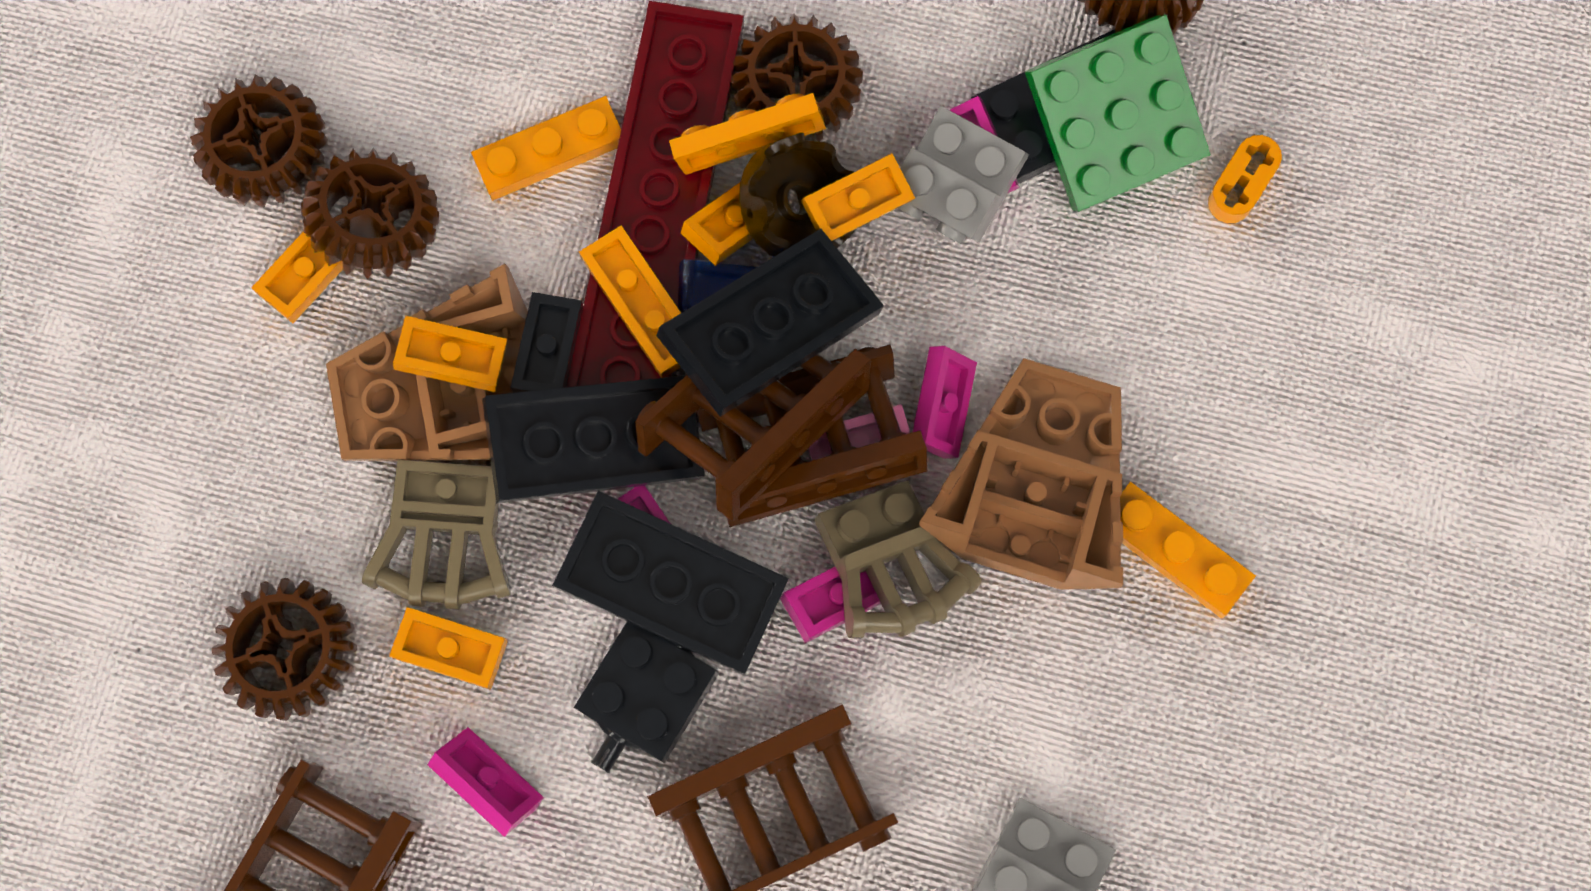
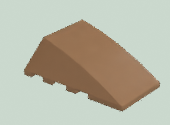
M505 263L490 271V277L471 287L467 284L449 294L450 299L427 312L422 309L410 316L506 338L507 346L496 391L491 392L394 370L393 361L403 325L388 334L383 331L326 363L342 460H490L482 399L488 395L513 393L510 387L528 312L510 269Z
M1023 358L991 408L981 428L977 430L960 461L942 485L941 491L934 502L928 507L921 518L919 525L964 560L1060 590L1122 588L1124 583L1123 567H1121L1123 522H1120V496L1122 494V474L1120 473V452L1122 450L1121 387Z

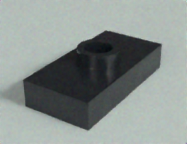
M532 292L510 387L513 393L567 387L584 307L582 300Z

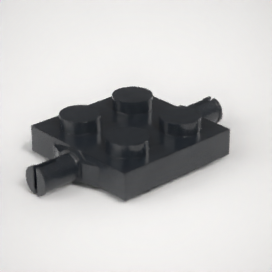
M626 622L573 707L596 721L603 732L608 735L593 760H591V763L610 774V770L626 746L632 749L643 750L665 764L718 677L719 672L696 658L691 651Z

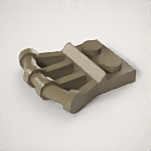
M398 460L390 524L363 573L362 584L372 589L380 586L408 600L410 606L424 607L426 602L444 603L446 609L457 610L461 608L462 604L495 594L498 599L512 595L495 537L498 528L499 503L496 504L491 466ZM407 530H416L409 578L390 569L389 563ZM433 532L452 533L446 583L428 581ZM469 534L479 535L490 575L464 583Z
M908 480L818 513L814 519L815 525L842 580L845 628L848 638H863L865 633H896L898 636L904 637L915 632L916 626L928 621L931 624L943 621L947 618V612L965 593H974L982 583L979 574L974 568L960 562L939 540L919 525L924 512ZM919 550L949 579L938 592L933 589L915 551ZM895 559L898 560L918 603L907 606L902 602L884 565L885 563ZM866 571L885 612H865V609L862 607L861 572Z

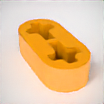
M1253 135L1246 138L1240 144L1215 183L1208 198V208L1217 220L1227 224L1238 223L1249 215L1279 168L1282 160L1281 149L1272 138L1264 135ZM1256 152H1260L1265 157L1262 164L1259 165L1254 175L1245 171L1251 161V157ZM1237 183L1245 189L1240 195L1238 202L1232 208L1224 202L1227 197L1226 195L1231 193Z

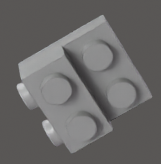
M940 106L917 149L911 147L900 167L915 199L898 209L918 220L921 219L924 212L940 221L936 228L938 232L960 244L963 243L966 236L980 242L1029 154Z
M1019 798L972 891H1096L1116 849L1025 799Z

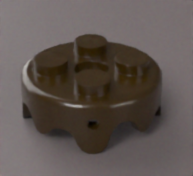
M798 133L763 146L749 160L744 168L740 182L739 202L741 214L749 234L762 250L768 255L775 257L816 232L801 200L854 173V171L845 169L839 163L835 147L832 144L806 140L804 133ZM790 189L797 194L800 205L798 214L793 212L788 204V192ZM854 231L832 241L833 244L838 248L852 236Z

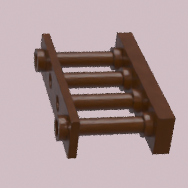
M891 345L879 348L865 347L858 350L871 359L869 390L866 394L882 439L877 443L859 448L852 446L841 416L826 431L832 451L830 456L809 462L803 461L800 456L733 522L727 518L729 527L928 472L927 447L921 430L909 434L901 432L884 381L895 378L894 357ZM845 357L839 358V359H836V360H832V361H829V362H831V363H833V362H835V361L841 362ZM805 369L789 372L778 380L798 395L809 393L820 382L818 378ZM759 392L736 407L750 418L766 414L772 427L786 414V411ZM702 408L697 410L702 432L717 428L726 459L728 461L731 459L738 460L746 452L742 438Z
M854 349L841 362L835 361L831 363L817 354L800 365V367L820 380L809 393L798 395L778 380L760 391V394L786 411V414L773 427L770 425L766 427L761 426L736 407L720 417L688 375H686L660 400L650 402L640 412L635 421L638 451L647 457L665 440L716 478L717 510L733 522L869 390L871 359L857 349ZM699 408H702L749 442L751 447L738 460L731 459L728 461L683 428L681 424Z
M843 704L647 796L657 817L661 818L669 814L672 822L678 821L708 891H758L858 842L864 852L892 838L888 828L898 823L894 813L877 820L842 745V742L846 741L843 731L851 728L852 724ZM813 745L817 754L823 752L859 829L832 843H829L794 767L798 763L794 754ZM765 768L769 776L775 775L810 851L809 854L782 867L745 789L750 786L746 777ZM716 791L721 799H727L761 874V877L734 890L730 887L697 813L701 809L698 800Z
M301 759L297 767L292 765L281 777L276 788V794L280 796L224 891H278L259 880L275 851L340 887L339 891H384L421 827L422 822L404 812L393 811L389 819L385 816L380 820L315 784L324 767L315 762ZM303 803L368 839L367 845L372 848L361 867L356 864L351 868L287 832Z

